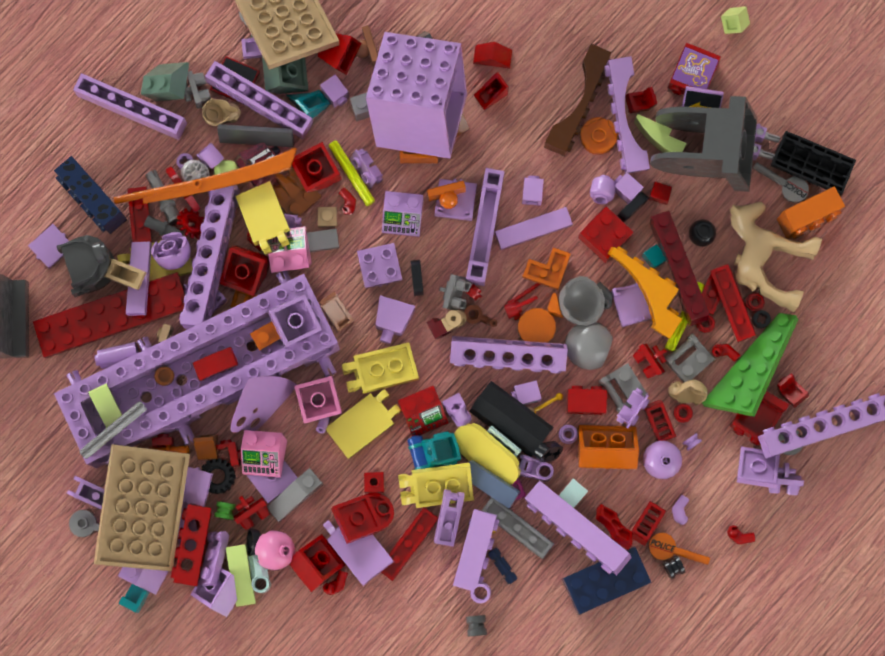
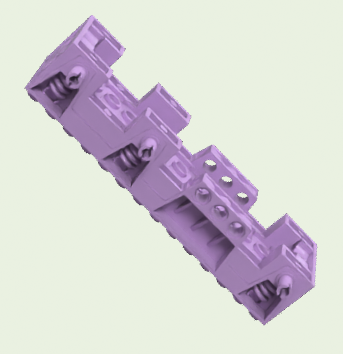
M282 271L285 277L283 279L279 272L276 274V277L281 285L154 346L151 345L148 337H143V341L141 339L137 341L141 352L83 380L78 370L72 371L73 375L68 373L66 376L71 385L54 393L79 450L106 429L88 393L89 391L107 383L122 414L138 402H142L147 408L144 413L88 459L84 458L85 463L94 468L105 464L108 465L111 444L133 447L162 432L169 434L179 430L185 445L191 444L190 441L193 443V438L195 437L189 425L202 418L200 414L220 404L229 405L238 401L247 380L250 378L261 376L281 377L282 374L303 364L307 367L314 363L320 364L325 378L330 376L328 368L332 375L337 373L329 357L340 351V348L305 274L291 279L288 271ZM305 294L319 322L321 331L288 347H284L281 339L260 351L258 348L253 352L247 349L248 344L254 341L250 333L272 321L267 311ZM232 347L239 365L204 381H199L192 363ZM167 366L173 370L175 378L170 385L162 386L155 381L154 374L159 367ZM181 375L187 377V383L183 386L177 384V379ZM146 392L152 395V399L148 403L142 401V395Z

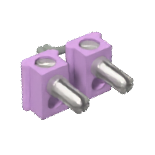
M757 124L755 142L762 143L763 139L779 143L780 136L766 132L767 128ZM755 143L753 160L756 161L758 156L770 160L774 159L775 154L761 149L762 145Z

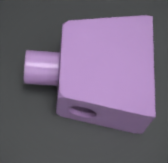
M380 295L376 318V329L382 330L380 341L391 344L394 334L398 336L403 335L415 312L414 305Z

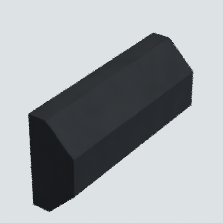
M785 131L775 152L771 167L826 190L835 186L841 196L856 160Z
M492 381L479 395L469 411L490 427L492 425L530 457L534 455L537 447L543 443L554 428Z

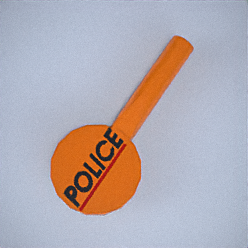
M667 533L655 534L649 541V551L658 560L669 559L675 554L706 565L709 564L710 557L676 547L675 540Z

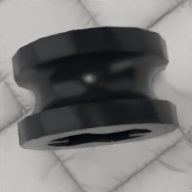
M764 310L756 312L752 317L753 325L760 329L765 328L771 320L769 313ZM759 315L766 318L764 324L757 322Z

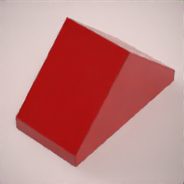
M495 41L478 44L475 46L473 64L510 69L512 49Z
M496 72L474 96L485 110L507 96L509 86L499 72Z

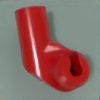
M717 344L712 348V354L715 357L728 356L734 362L740 357V354L729 344Z

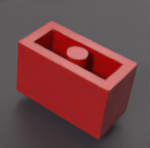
M572 386V389L567 390L566 414L605 415L607 413V390H602L601 386H591V389H583V386Z

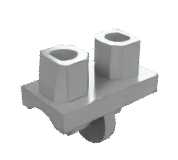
M188 71L190 87L186 83L184 95L186 102L191 101L190 95L193 94L197 109L203 108L202 104L211 99L208 89L202 91L197 89V86L206 84L204 74H193L192 71Z
M451 274L446 288L440 287L439 291L444 292L443 308L450 310L466 308V299L461 298L463 291L468 292L471 287V282L467 281L466 277Z

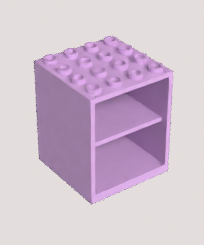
M384 32L366 95L376 147L450 159L467 97L461 43Z

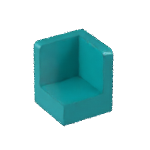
M131 584L125 597H121L118 604L135 613H139L150 592Z

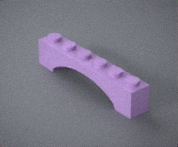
M630 56L608 60L604 70L606 77H609L610 81L607 87L609 96L612 95L613 99L611 112L616 117L614 130L619 135L617 148L622 153V159H620L621 170H624L625 174L647 171L650 169L647 150L643 151L633 138L625 114L626 87L629 78L634 76L632 58Z
M485 169L466 280L475 285H485L504 178V171Z

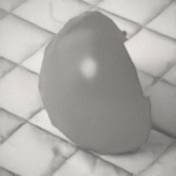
M579 276L571 279L562 287L559 296V306L563 316L568 321L576 325L588 326L595 323L601 317L605 307V298L602 289L588 277Z
M597 322L588 326L576 325L566 336L567 356L573 364L582 369L593 370L601 368L610 350L613 337L605 326Z

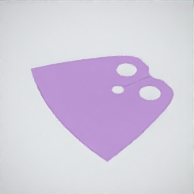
M261 376L248 379L231 422V432L258 430L288 398L297 384L278 376ZM258 408L257 412L253 413V410ZM245 416V422L241 426H236L237 421ZM260 418L259 423L251 428L252 421Z

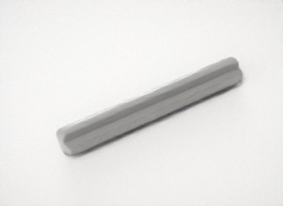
M142 402L136 403L80 449V454L85 459H88L147 410Z

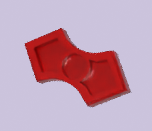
M171 166L166 169L165 172L174 184L182 182ZM192 195L184 196V199L193 211L197 212L201 209Z
M600 504L596 509V520L606 527L611 538L616 543L629 550L632 546V532L620 522L617 512Z

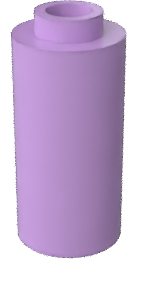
M136 342L97 350V355H94L96 365L100 366L101 369H105L139 353Z

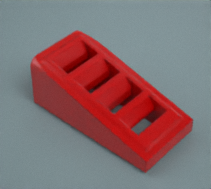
M657 400L649 403L644 412L656 440L667 441L677 437L663 401ZM656 408H660L659 411H656V412H654V413H651V412H650L651 410H654V409H656ZM663 415V418L653 420V418ZM666 422L667 424L660 428L656 427L657 425ZM667 429L670 431L664 435H659L660 432Z
M649 501L631 530L632 539L645 546L666 513V510ZM650 509L651 511L658 514V518L653 514L649 513L648 510ZM645 516L648 517L649 519H651V520L654 521L655 523H654V524L651 523L650 521L646 520L644 517H645ZM642 523L648 528H650V531L642 527L640 524Z

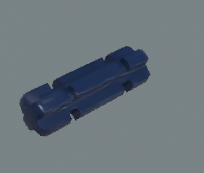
M494 548L488 553L491 560L494 559V564L502 576L505 575L504 579L508 584L513 583L517 580L516 574L511 572L512 568L504 557L500 556L501 552L499 549Z

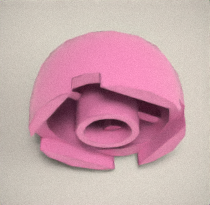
M271 530L266 534H262L255 547V555L258 556L259 565L269 570L285 568L291 563L292 557L295 554V546L292 539L286 533Z

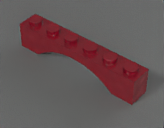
M670 211L651 216L649 224L669 265L676 288L679 289L678 294L682 310L689 327L707 321L710 315Z

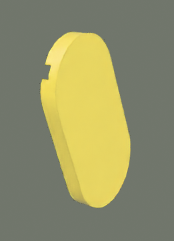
M472 423L461 426L455 431L454 435L460 454L468 461L474 460L510 485L519 478L521 470H519V461L516 456L483 427Z

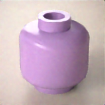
M607 175L594 178L591 184L590 197L597 204H607L614 198V186L616 183Z

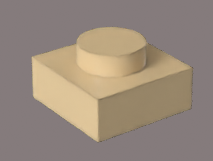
M318 207V227H337V207Z
M164 323L163 327L159 328L157 333L159 343L172 336L174 328L171 325Z

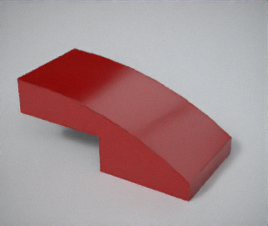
M232 347L192 363L199 381H204L239 365Z

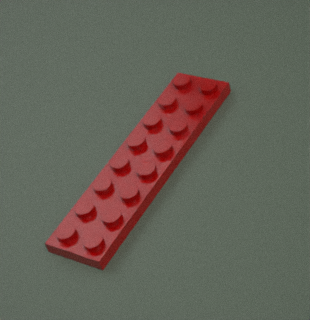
M176 272L149 282L146 315H126L128 289L33 321L43 357L48 358L183 312L185 291L179 273Z

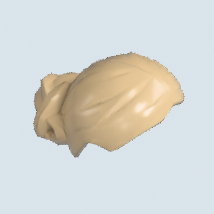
M211 98L202 108L204 121L213 127L224 124L227 121L234 123L241 114V110L236 104L228 103V101Z
M695 379L688 380L683 384L677 381L671 383L668 388L669 396L680 404L694 403L697 406L707 399L706 386Z

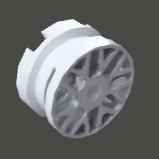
M189 160L184 163L180 174L185 182L208 177L209 170L199 160Z

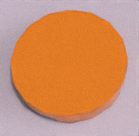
M602 117L589 119L584 123L580 132L582 146L592 154L601 155L608 153L617 142L618 133H615L614 124Z
M532 308L526 311L520 317L517 324L519 336L523 341L548 343L556 331V323L553 316L541 308Z

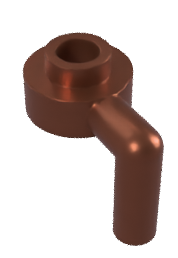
M469 304L463 309L467 317L466 322L470 324H476L479 321L492 327L498 324L497 320L483 315L481 308L477 305ZM471 310L474 311L473 317H469L468 315L469 311Z

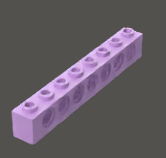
M237 185L209 191V202L205 207V219L200 228L201 236L196 244L197 253L192 261L193 270L188 279L189 287L187 294L184 296L183 312L180 313L179 317L180 324L186 330L212 317L238 204L235 196L239 195L241 191Z
M877 393L869 396L868 401L863 402L862 399L851 402L852 406L845 407L843 404L834 407V411L830 413L824 410L816 413L817 417L811 419L810 416L799 418V423L792 424V421L781 424L780 429L775 430L774 427L763 430L764 434L758 436L765 459L884 421L885 395L880 396ZM867 406L872 409V415L867 412ZM850 412H852L855 415V420H852L850 418ZM832 417L837 420V426L833 425ZM814 423L820 426L819 432L815 430ZM797 429L802 431V438L797 435ZM779 434L784 436V443H781L779 441Z

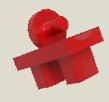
M645 343L640 345V349L633 354L638 364L645 359L650 363L648 367L643 369L647 378L659 376L666 372L660 362L663 364L667 361L663 356L667 352L666 349L660 351L657 345L652 347L655 352L654 355L648 344Z
M240 496L241 503L235 506L240 512L234 516V520L237 525L240 523L245 530H248L255 525L250 518L252 514L256 512L261 520L270 515L266 501L263 497L255 501L252 496L246 500L243 496Z

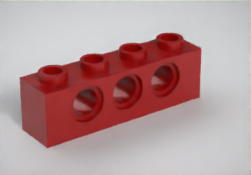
M188 504L187 508L183 509L182 520H185L184 528L180 527L178 539H181L180 547H176L174 559L178 560L176 567L173 566L171 578L174 579L173 583L198 587L212 508ZM193 520H197L200 523V528L197 531H191L189 528V524ZM191 539L196 542V548L193 551H189L186 548V542ZM185 559H190L193 562L192 568L188 571L182 567Z

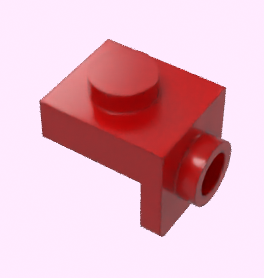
M653 87L625 95L630 113L648 111L658 103Z
M792 373L781 378L777 384L779 394L794 408L809 397V393L795 381Z
M232 439L220 441V444L216 445V449L218 451L228 449L231 466L233 468L241 466V449L238 450L237 443L232 442Z

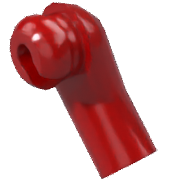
M344 187L338 193L345 200L342 212L345 215H351L355 211L356 198Z
M735 525L728 528L727 535L736 544L755 542L754 532L743 534Z
M339 570L337 579L330 583H325L323 591L328 595H334L342 591L348 573Z

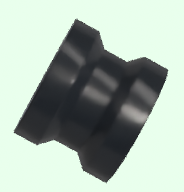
M677 555L673 556L670 561L665 560L662 562L671 580L678 574L686 573Z

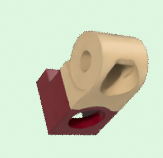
M451 310L441 320L439 318H432L426 323L434 338L439 339L463 326L467 317L462 310Z

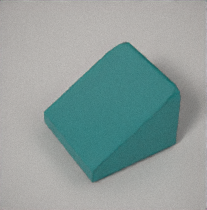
M657 244L642 254L647 264L654 269L666 261L662 250Z

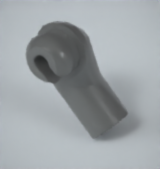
M599 281L597 286L602 289L605 298L604 309H609L612 306V292Z

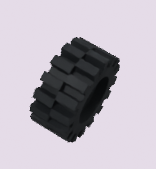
M220 458L208 460L202 466L203 471L211 473L215 469H221L225 473L223 482L215 484L211 481L209 492L214 494L226 493L235 483V470L226 460Z

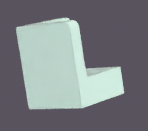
M573 478L559 494V497L574 508L588 490Z

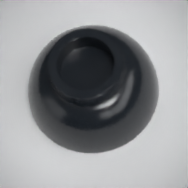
M701 219L695 221L689 228L690 240L697 246L704 247L710 245L716 237L715 226L708 220Z
M249 528L247 533L246 545L248 556L255 555L256 543L262 535L255 528Z

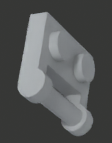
M694 334L688 336V340L670 356L667 355L665 357L667 360L665 363L683 383L692 380L715 360ZM694 346L697 350L678 366L675 361L690 347Z
M628 363L599 380L601 386L605 387L617 406L616 410L618 413L624 405L629 408L632 405L628 402H622L612 386L611 380L614 379L626 399L629 398L632 391L636 390V388L644 391L642 395L645 396L646 394L645 389Z

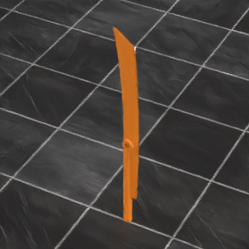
M292 148L274 157L232 171L113 197L115 204L143 199L145 204L203 193L290 170L297 149Z

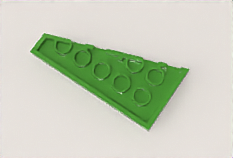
M779 313L709 393L707 399L702 402L703 406L755 417L799 320L797 316Z

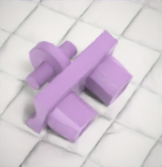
M784 463L783 468L778 469L780 474H778L777 487H768V491L778 494L780 493V486L787 485V494L798 495L800 486L804 485V480H802L801 476L795 475L796 469H789V463Z

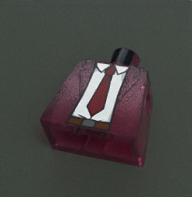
M260 143L240 152L234 162L238 168H242L279 155L281 151L277 146H272L269 149L265 143ZM268 176L252 180L250 182L254 185V187H257L261 185L268 178Z

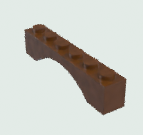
M594 44L590 45L582 64L585 75V90L582 100L570 116L560 123L553 125L544 148L564 157L567 151L571 152L575 143L572 139L574 135L578 136L581 131L582 125H580L582 118H587L590 111L587 107L590 102H594L597 96V92H595L597 85L601 87L605 76L602 75L604 66L607 65L608 60H612L610 59L612 52Z

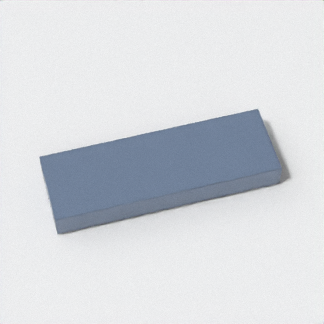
M471 460L469 463L472 484L510 509L520 491L474 460Z

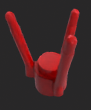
M539 283L534 284L515 298L507 301L508 304H505L504 308L509 319L513 317L515 321L520 319L523 315L519 314L523 312L521 307L538 299L537 296H534L520 303L518 301L540 286Z

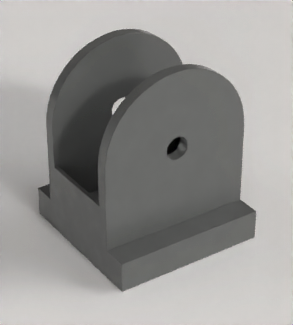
M730 96L729 108L669 107L656 112L655 120L657 123L675 130L704 133L702 153L664 152L651 156L650 165L653 168L678 175L726 178L734 191H750L757 116L746 97Z
M0 274V359L29 358V282L27 280H12Z

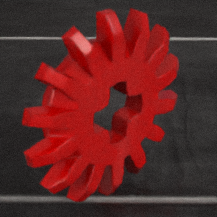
M185 208L184 213L180 211V216L177 215L179 220L177 224L183 226L180 228V231L186 230L185 236H188L190 233L191 239H194V236L200 239V228L205 218L200 217L198 211L194 213L190 209V212H188L187 208ZM189 221L195 223L194 227L188 225Z

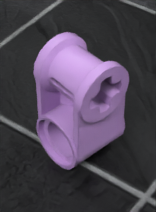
M212 143L208 144L196 155L207 168L211 169L224 159Z
M459 393L442 401L447 414L457 426L461 427L470 423L472 417Z
M520 455V476L545 482L552 478L554 470L551 464L541 462L530 456ZM542 467H547L550 470V475L543 477L540 475L539 470Z

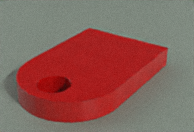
M375 492L367 493L331 508L346 544L386 529L394 517V508L391 501L386 496ZM378 506H386L387 513H381Z

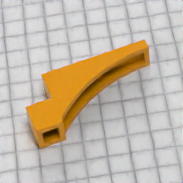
M620 246L617 248L611 247L607 254L618 261L629 272L644 295L652 319V326L650 328L670 339L682 321L678 317L679 312L671 307L667 309L679 290L675 287L676 283L667 277L664 280L659 276L660 272L652 267L647 269L643 266L644 262L637 257L630 258L627 256L628 252Z

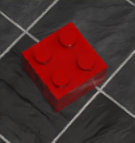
M606 206L580 232L578 238L606 264L611 258L607 254L611 247H622L632 237L634 232Z

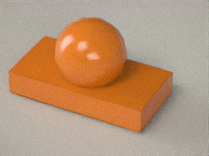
M462 180L428 189V200L430 202L439 199L441 206L446 209H452L458 203L457 194L466 192V186Z

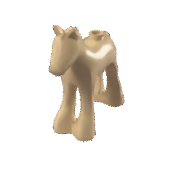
M762 202L744 206L737 205V207L732 205L730 209L732 214L731 225L746 242L742 255L738 254L734 263L737 266L735 280L738 284L747 286L752 292L758 288L760 295L771 299L781 307L795 312L804 291L793 290L785 292L777 289L768 281L762 267L769 259L773 250L813 260L819 251L822 238L813 237L802 242L786 239L771 230L760 228L755 224L756 219L765 212L766 206Z

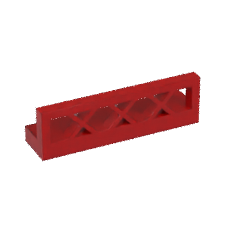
M729 264L711 270V275L737 342L756 338L755 329Z

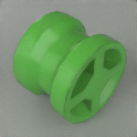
M217 501L216 506L218 508L217 512L214 513V517L233 520L234 516L232 513L236 505Z

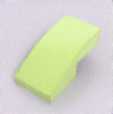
M107 383L88 392L106 428L123 415Z

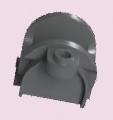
M85 235L56 246L58 252L63 253L72 280L71 286L74 289H71L74 297L100 290L111 282L110 279L104 276L110 266V258H115L100 239Z

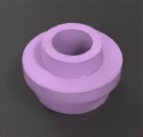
M564 425L559 430V439L565 444H572L578 438V431L572 425ZM566 431L571 432V438L565 437Z

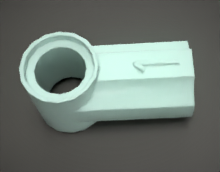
M257 555L248 556L252 588L258 593H266L271 587L268 569L259 565ZM259 579L266 581V587L262 590H259L256 586Z

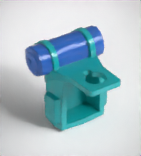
M448 431L434 434L433 438L424 440L422 436L414 435L407 440L415 470L455 465L461 460L459 446L454 433H449Z

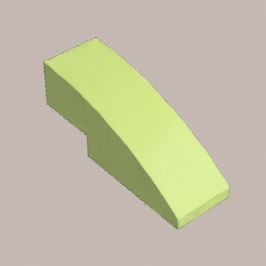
M637 114L634 121L635 125L643 136L662 153L684 151L687 143L669 136L672 131L671 128Z
M247 545L226 547L229 572L234 575L236 607L256 604L255 592L252 588Z

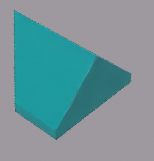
M320 90L311 93L286 94L298 110L312 117V119L331 104Z

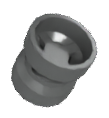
M485 615L466 617V623L469 624V629L467 630L468 637L487 635V629L484 627Z

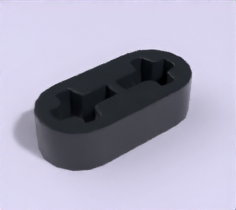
M641 192L617 216L623 222H626L649 200V197L644 192Z
M420 260L411 261L414 296L424 295Z
M556 441L543 442L535 450L534 456L541 462L554 461L562 453L563 447Z

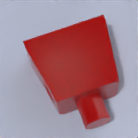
M336 33L339 45L318 52V57L336 70L347 75L362 43L352 36Z

